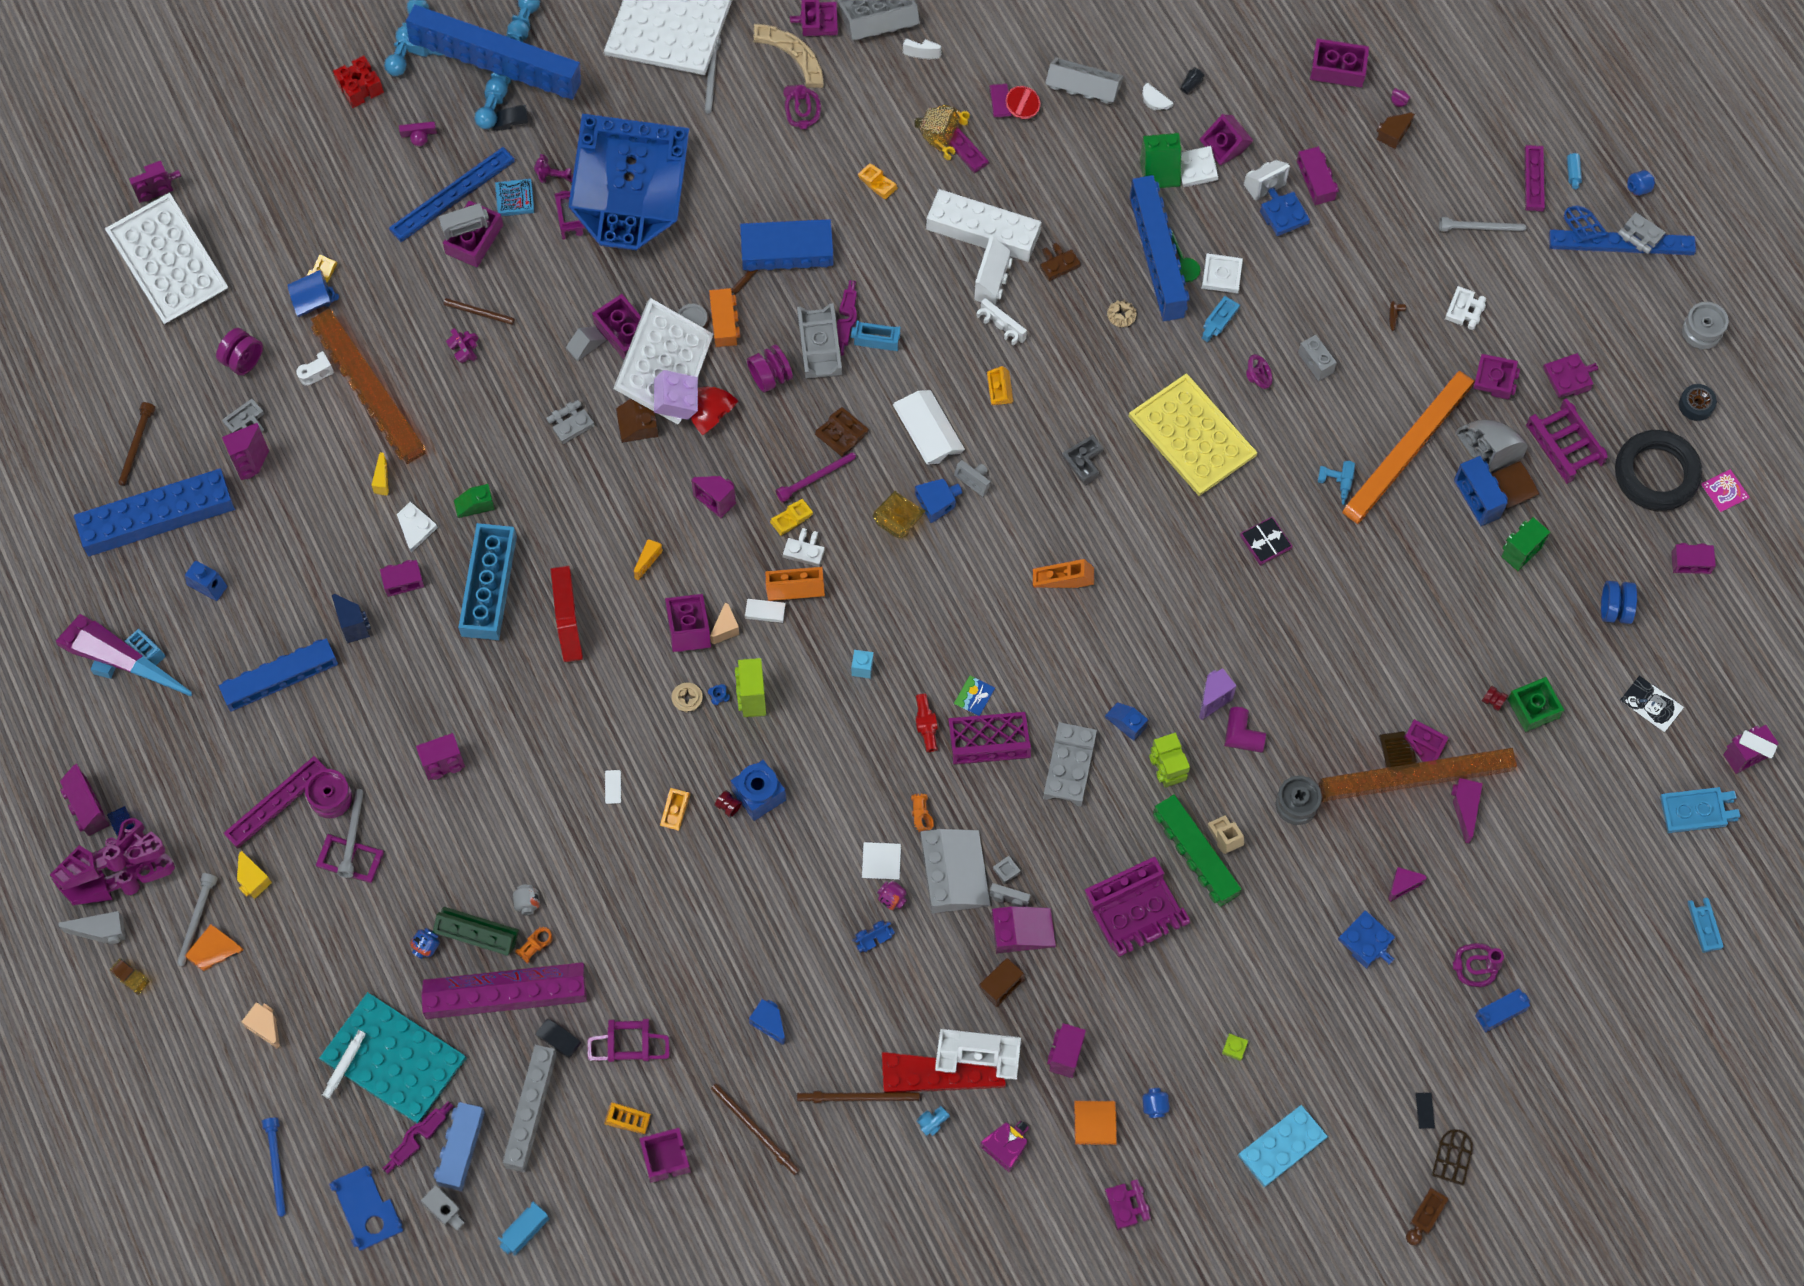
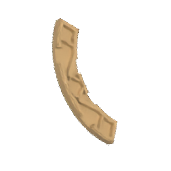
M754 24V42L773 45L784 50L796 60L802 69L806 88H823L821 67L814 53L802 40L789 32L778 30L777 27Z

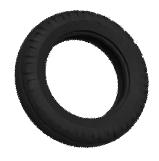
M1647 430L1634 435L1621 447L1615 462V475L1622 492L1635 504L1649 510L1667 511L1684 505L1696 494L1702 480V465L1694 447L1683 437L1666 430ZM1648 449H1661L1671 453L1682 465L1684 472L1683 483L1676 489L1666 492L1647 488L1637 479L1634 473V458L1639 453Z

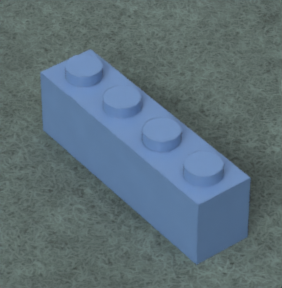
M459 1102L458 1107L453 1109L451 1117L453 1124L452 1127H448L446 1133L448 1141L446 1147H442L440 1153L442 1161L440 1167H437L434 1173V1179H436L438 1186L458 1191L463 1190L485 1114L482 1107Z

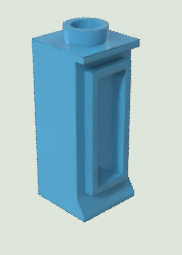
M857 320L856 327H852L851 338H854V345L898 351L901 327L863 323Z
M532 1201L531 1208H527L502 1234V1238L498 1237L501 1243L499 1247L506 1254L511 1252L515 1256L549 1220L548 1215Z

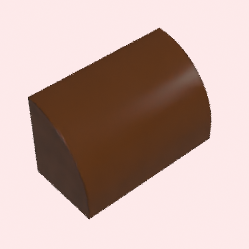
M1006 958L979 984V987L988 1000L998 1007L1025 981L1024 973Z

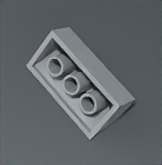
M1055 58L1050 63L1045 84L1054 90L1061 88L1065 89L1069 94L1076 95L1080 93L1085 98L1093 99L1095 97L1103 103L1110 104L1116 100L1123 75Z

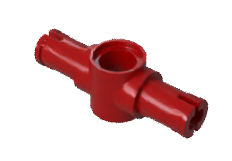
M927 694L916 695L918 712L917 716H915L917 731L923 736L926 752L937 751L935 734L936 730H938L936 715L929 709Z

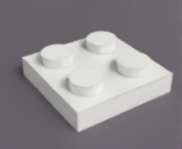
M1211 146L1181 152V181L1183 187L1218 180Z
M1206 254L1202 289L1238 293L1243 258Z

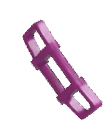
M609 1019L607 1035L588 1038V1059L591 1061L608 1060V1062H615V1060L642 1059L643 1061H649V1059H668L670 1056L669 1037L666 1035L649 1034V1019H643V1021H615V1019ZM642 1029V1051L615 1052V1030ZM649 1037L665 1040L664 1055H649ZM608 1038V1056L593 1057L592 1042Z

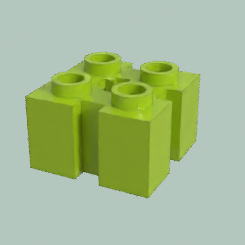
M1176 732L1154 739L1149 758L1151 764L1155 765L1159 770L1156 771L1158 781L1163 783L1164 788L1186 781L1190 766L1185 754L1182 752Z

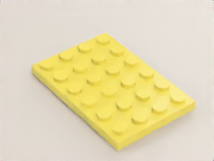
M1187 373L1129 413L1130 419L1198 496H1201L1257 456V451Z

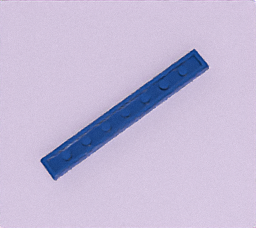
M502 147L390 226V232L400 242H403L514 163V158Z

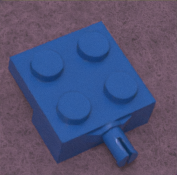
M1275 188L1268 190L1272 200L1261 204L1260 212L1267 225H1271L1276 236L1309 224L1310 219L1294 191L1279 196Z
M1366 910L1338 938L1352 952V956L1366 969L1379 957L1385 960L1388 965L1395 959L1386 952L1387 947L1394 941L1395 936Z

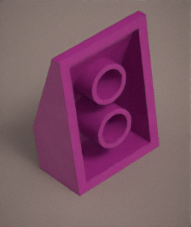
M703 594L665 598L672 652L711 648L710 631Z
M1011 906L992 909L991 918L996 954L1056 947L1050 908Z

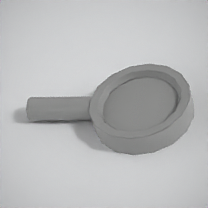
M687 304L678 311L679 315L704 329L706 328L708 315L701 305Z

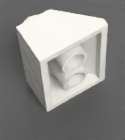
M992 236L989 238L975 282L974 300L982 302L986 298L996 305L997 299L1001 300L1003 293L1001 286L1006 284L1008 277L1006 270L1011 268L1013 258H1010V250Z

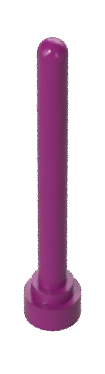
M850 453L789 487L781 486L775 490L777 497L784 503L790 499L792 493L853 461L856 458V454Z

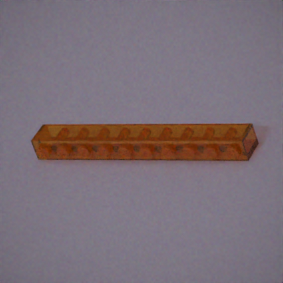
M329 308L311 318L312 332L316 337L320 336L322 339L320 340L321 345L325 350L328 349L330 351L329 356L333 363L339 364L340 367L338 369L343 377L347 376L349 379L347 382L352 391L356 390L358 392L357 397L362 405L366 404L368 407L366 410L371 418L375 417L380 432L384 431L387 435L385 438L390 446L394 445L396 448L394 451L399 460L403 459L406 464H409L426 454L424 445L331 309Z
M1513 748L1326 777L1322 778L1318 785L1321 790L1322 802L1456 781L1459 778L1468 779L1512 772L1517 767Z

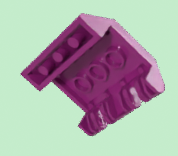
M1155 856L1084 890L1098 926L1110 948L1118 957L1127 954V951H1133L1132 941H1135L1141 947L1145 945L1144 941L1150 943L1162 937V933L1164 935L1168 934L1167 924H1170L1177 930L1180 928V925L1183 927L1190 923L1184 908L1180 910L1163 879L1164 872Z

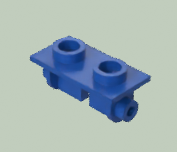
M881 920L873 924L874 928L866 931L864 929L856 933V938L852 939V941L859 943L856 945L859 953L862 951L866 952L875 947L874 938H877L879 944L891 939L892 935L895 934L892 927H887L891 923Z

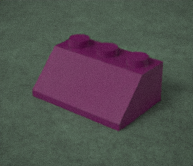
M258 423L223 436L222 439L240 479H250L258 474L269 453Z
M77 764L73 765L60 780L63 787L60 791L64 799H69L71 803L68 805V808L73 816H77L78 821H76L80 832L85 831L90 836L110 826L87 777Z

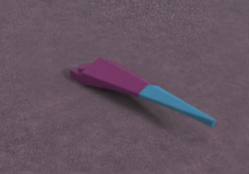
M79 614L56 640V644L71 654L131 672L192 696L191 691L98 622L92 621L82 614Z

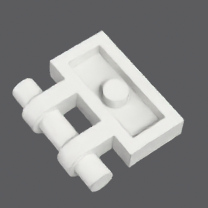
M1458 286L1445 319L1462 325L1464 320L1469 321L1468 328L1474 330L1476 325L1479 324L1481 312L1485 309L1486 298L1480 296L1476 300L1473 298L1475 292ZM1469 307L1474 308L1473 313L1468 312Z

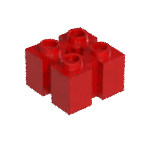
M364 55L351 61L352 66L348 68L346 65H343L333 70L336 84L342 93H345V97L352 108L365 103L364 98L368 96L372 99L384 93L379 77L375 71H372L371 65Z

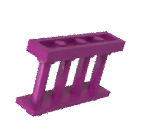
M1566 398L1561 404L1560 411L1544 419H1539L1534 414L1529 417L1526 426L1565 483L1568 484L1573 481L1577 473L1576 470L1597 460L1600 466H1603L1608 456L1606 450L1599 445L1576 412L1574 404L1570 403ZM1564 416L1571 423V425L1554 434L1549 433L1545 426ZM1574 431L1578 433L1581 440L1563 449L1559 448L1555 442ZM1584 446H1587L1592 453L1573 464L1566 458V455Z

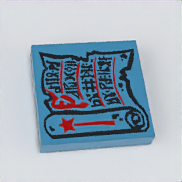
M531 179L495 182L497 211L501 216L534 213Z

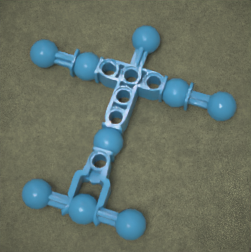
M409 0L407 3V12L409 14L414 5L429 9L426 0ZM518 0V6L521 10L518 16H512V22L508 25L506 37L521 42L527 39L531 28L528 18L530 13L537 11L540 0ZM403 22V26L399 27L396 31L395 53L385 59L384 68L392 76L402 75L406 71L407 63L404 57L407 50L410 53L423 57L428 54L439 56L444 54L410 43L406 22ZM495 73L491 74L492 79L486 83L484 91L485 106L479 108L475 113L474 120L478 127L490 129L496 124L497 115L494 110L497 103H503V98L508 91V84L511 81L510 77Z

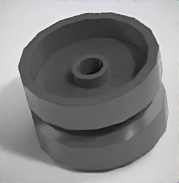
M1301 775L1292 776L1280 786L1275 802L1276 811L1281 819L1287 823L1294 825L1306 824L1317 814L1322 798L1321 790L1316 782L1309 777Z

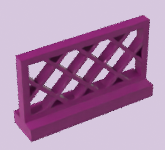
M1025 712L948 718L953 765L1031 757V745ZM1022 718V724L1018 728L1010 723L1013 719ZM996 720L1004 723L999 729L991 725ZM975 722H981L984 724V727L978 731L972 725ZM953 724H962L965 728L958 732L953 728ZM1007 726L1014 730L1010 737L1002 732ZM987 728L995 732L991 738L983 734ZM968 729L976 734L971 740L964 736ZM1020 734L1025 738V742H1016L1013 738ZM1000 735L1006 741L1003 744H997L993 740ZM979 737L987 741L982 746L974 743ZM960 738L968 743L965 747L956 748L955 745Z

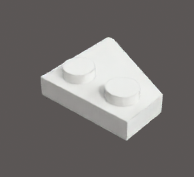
M411 502L397 514L411 552L438 528L437 524Z

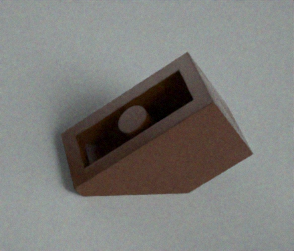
M1411 112L1387 117L1385 122H1381L1376 130L1378 132L1377 140L1396 149L1411 126L1415 114Z

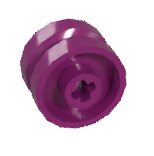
M239 327L234 328L220 342L216 351V359L222 365L229 367L237 375L242 376L251 371L259 361L263 352V344L257 338L250 336L245 330Z
M333 769L317 771L308 779L305 785V796L312 810L323 818H336L343 815L352 803L351 789L345 777L339 771Z

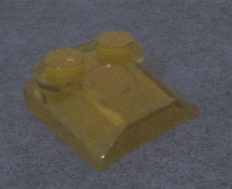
M894 491L874 511L873 518L876 524L897 538H905L909 534V530L923 516L926 510L921 509L897 493V491Z

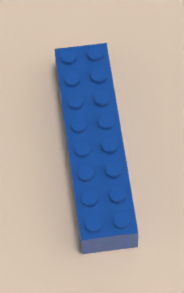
M1154 175L1132 179L1130 201L1162 321L1164 322L1184 318L1185 311L1188 310L1189 293L1184 289V275H1181L1179 271L1181 270L1180 260L1176 259L1175 256L1177 251L1175 243L1172 244L1171 228L1167 227L1168 216L1166 212H1163V198L1159 197L1158 194L1160 192L1159 183L1155 182Z
M221 468L75 514L74 518L82 546L89 557L233 511L235 507L225 476Z

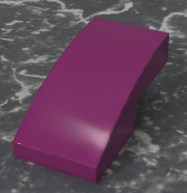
M1007 84L989 85L993 117L1011 116L1005 102L1008 94Z

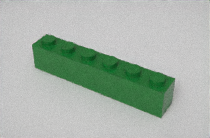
M1175 794L1157 804L1153 811L1155 821L1158 824H1162L1165 829V835L1169 840L1172 839L1174 841L1177 852L1186 858L1187 866L1198 875L1200 885L1206 887L1210 892L1209 897L1213 903H1217L1219 907H1222L1238 897L1242 890Z

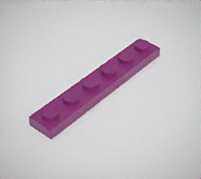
M313 756L223 834L238 849L305 792V785L315 772L327 768Z

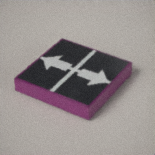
M1273 516L1240 533V537L1260 566L1291 550L1293 547Z

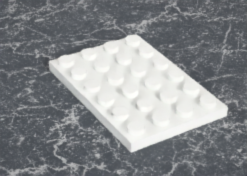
M170 193L105 228L164 325L228 289L227 284Z
M650 298L647 301L613 389L654 411V378L663 370L698 377L714 334ZM660 414L676 424H679L682 418Z

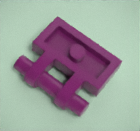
M1138 1179L1131 1181L1133 1189L1127 1191L1125 1183L1105 1189L1117 1230L1137 1225L1136 1216L1138 1215L1142 1216L1143 1222L1151 1220L1149 1214L1151 1210L1149 1204L1145 1202L1143 1196L1145 1192L1143 1187H1140ZM1133 1197L1136 1198L1138 1207L1134 1209L1130 1198Z

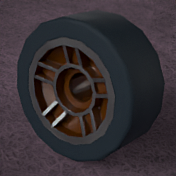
M1692 384L1683 391L1678 404L1681 413L1685 417L1694 421H1703L1713 413L1717 399L1713 390L1706 385Z

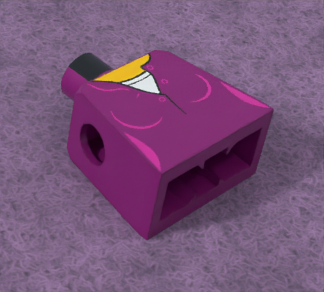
M1021 1120L1014 1128L1005 1122L980 1142V1148L1010 1173L1027 1146L1028 1141L1023 1135L1028 1131L1029 1127Z

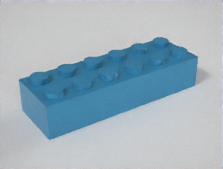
M476 524L458 627L461 637L500 639L517 539L514 527Z

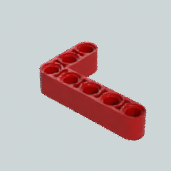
M570 565L550 568L556 624L563 661L565 663L583 660L576 620Z

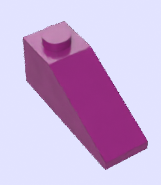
M1459 778L1457 784L1452 786L1451 795L1454 796L1453 805L1465 843L1469 844L1474 834L1483 783Z

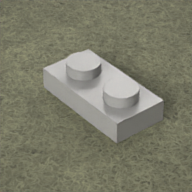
M992 883L989 896L993 897V900L1010 902L1014 907H1028L1030 894Z

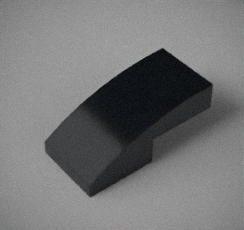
M526 105L514 106L495 112L497 121L493 131L510 130L511 125L528 124Z
M548 1018L535 1033L539 1039L551 1045L556 1051L569 1059L582 1043Z

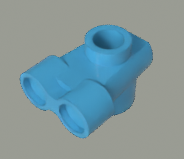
M940 1106L933 1114L929 1110L925 1111L917 1119V1123L926 1136L929 1133L934 1135L941 1128L939 1125L946 1121L950 1115Z

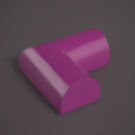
M1243 707L1230 708L1224 746L1263 753L1266 733L1247 729L1249 710Z

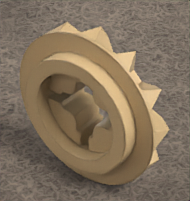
M1117 300L1115 303H1111L1107 316L1113 325L1127 327L1136 319V308L1133 307L1132 303L1126 302V300ZM1120 308L1125 312V318L1122 314H1118Z
M682 683L672 692V702L678 710L687 713L688 711H695L701 705L703 699L702 691L693 683ZM687 691L690 697L692 698L689 699L688 704H686L685 699L682 698L686 696Z

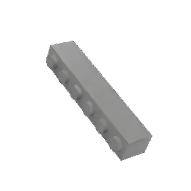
M539 1045L534 1046L503 1159L506 1169L526 1172L557 1057L556 1051L553 1048Z

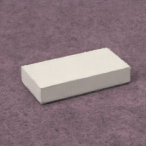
M747 599L745 619L783 623L786 604Z

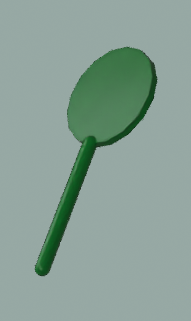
M1172 232V241L1175 243L1180 257V274L1184 275L1185 282H1192L1200 274V265L1194 259L1183 257Z

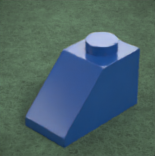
M1117 702L1105 715L1107 720L1133 741L1147 728L1148 719L1134 707Z
M762 999L749 1017V1024L784 1045L785 1036L778 1006L771 1000L765 1001Z

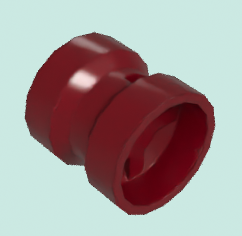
M1491 685L1482 702L1485 704L1491 703L1493 709L1499 711L1509 695L1504 692L1500 693L1496 687Z
M726 790L717 798L714 805L718 809L725 810V814L731 818L740 809L742 802L734 799L732 794Z

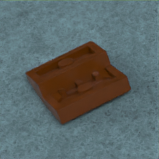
M841 407L830 415L829 420L816 430L815 435L843 457L868 433L869 429Z
M1521 461L1491 474L1497 479L1501 492H1504L1507 496L1508 503L1505 509L1539 494L1531 476Z

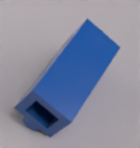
M1519 988L1477 1011L1475 1017L1486 1033L1527 1011L1530 1007V1001L1528 996L1524 992L1522 993Z

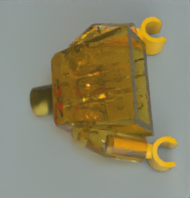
M944 104L937 108L927 109L924 118L917 117L915 119L914 126L920 129L924 140L939 152L943 151L946 160H951L952 157L947 152L954 155L955 150L953 147L946 148L945 145L949 144L958 122L961 125L968 124L970 114L967 111L960 113L958 109Z

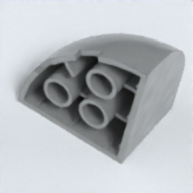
M1494 420L1473 421L1458 428L1455 432L1472 458L1481 456L1483 461L1487 462L1491 474L1522 459L1528 447L1527 443L1516 431Z

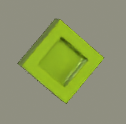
M1229 1033L1222 1054L1241 1061L1248 1040Z

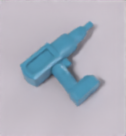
M1344 461L1342 472L1320 466L1318 483H1324L1326 476L1337 478L1336 482H1341L1342 505H1345V501L1351 491L1355 463Z

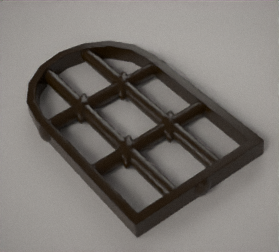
M1453 1129L1447 1131L1442 1136L1431 1176L1446 1180L1447 1182L1464 1185L1470 1158L1473 1154V1143L1466 1132ZM1455 1132L1463 1134L1460 1147L1455 1146L1453 1143ZM1452 1133L1449 1144L1443 1142L1444 1137ZM1466 1138L1470 1143V1150L1464 1149ZM1442 1145L1447 1146L1448 1149L1445 1160L1438 1158ZM1451 1148L1459 1152L1456 1163L1449 1162ZM1462 1151L1469 1153L1466 1167L1460 1165ZM1437 1161L1444 1165L1441 1176L1434 1174ZM1447 1164L1455 1168L1452 1179L1444 1177ZM1458 1168L1465 1170L1462 1182L1455 1180Z

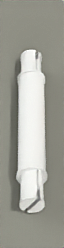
M358 1030L355 1038L351 1040L342 1059L327 1082L328 1085L322 1096L330 1099L333 1091L337 1089L359 1047H361L360 1044L366 1033Z

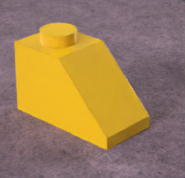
M242 851L239 853L237 881L240 884L239 890L246 897L250 895L255 899L272 882Z

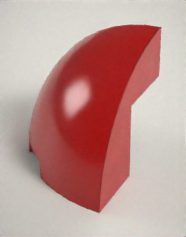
M699 387L698 411L690 418L703 436L725 414L732 410L738 400L723 389Z

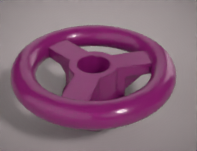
M1251 355L1248 359V369L1246 370L1248 380L1252 383L1255 382L1260 388H1269L1272 385L1273 377L1268 363L1260 355ZM1254 360H1257V365L1253 367Z

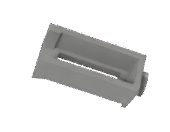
M478 203L438 216L447 241L450 237H455L483 226L487 228L486 220L489 219L487 210L482 209L481 204Z

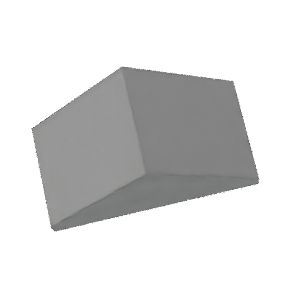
M596 327L578 328L566 349L579 361L604 343L606 338Z

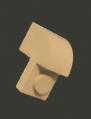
M1226 816L1208 823V828L1216 839L1217 846L1222 853L1226 854L1244 845V836L1235 822L1230 823Z

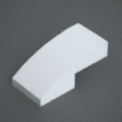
M906 39L903 43V54L921 59H937L941 56V45L926 39L923 44Z

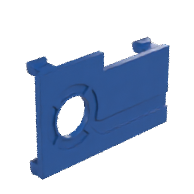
M370 1166L360 1168L329 1183L331 1191H336L353 1233L354 1239L351 1240L354 1248L358 1247L360 1251L403 1232V1224L395 1212L391 1199L382 1202L372 1178ZM371 1217H380L384 1223L383 1229L377 1234H370L366 1230V1222Z

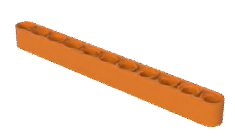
M1461 371L1456 373L1346 505L1342 512L1343 515L1356 524L1362 521L1475 383L1472 378Z

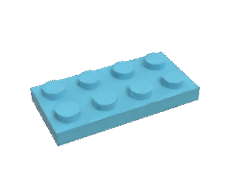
M1300 1105L1240 1152L1238 1156L1265 1188L1327 1139L1328 1136L1305 1108Z

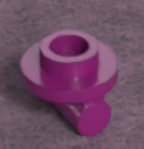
M1394 88L1391 96L1392 103L1398 107L1408 104L1410 96L1405 91Z

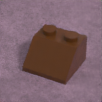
M629 399L616 408L622 443L658 437L654 411L633 399Z

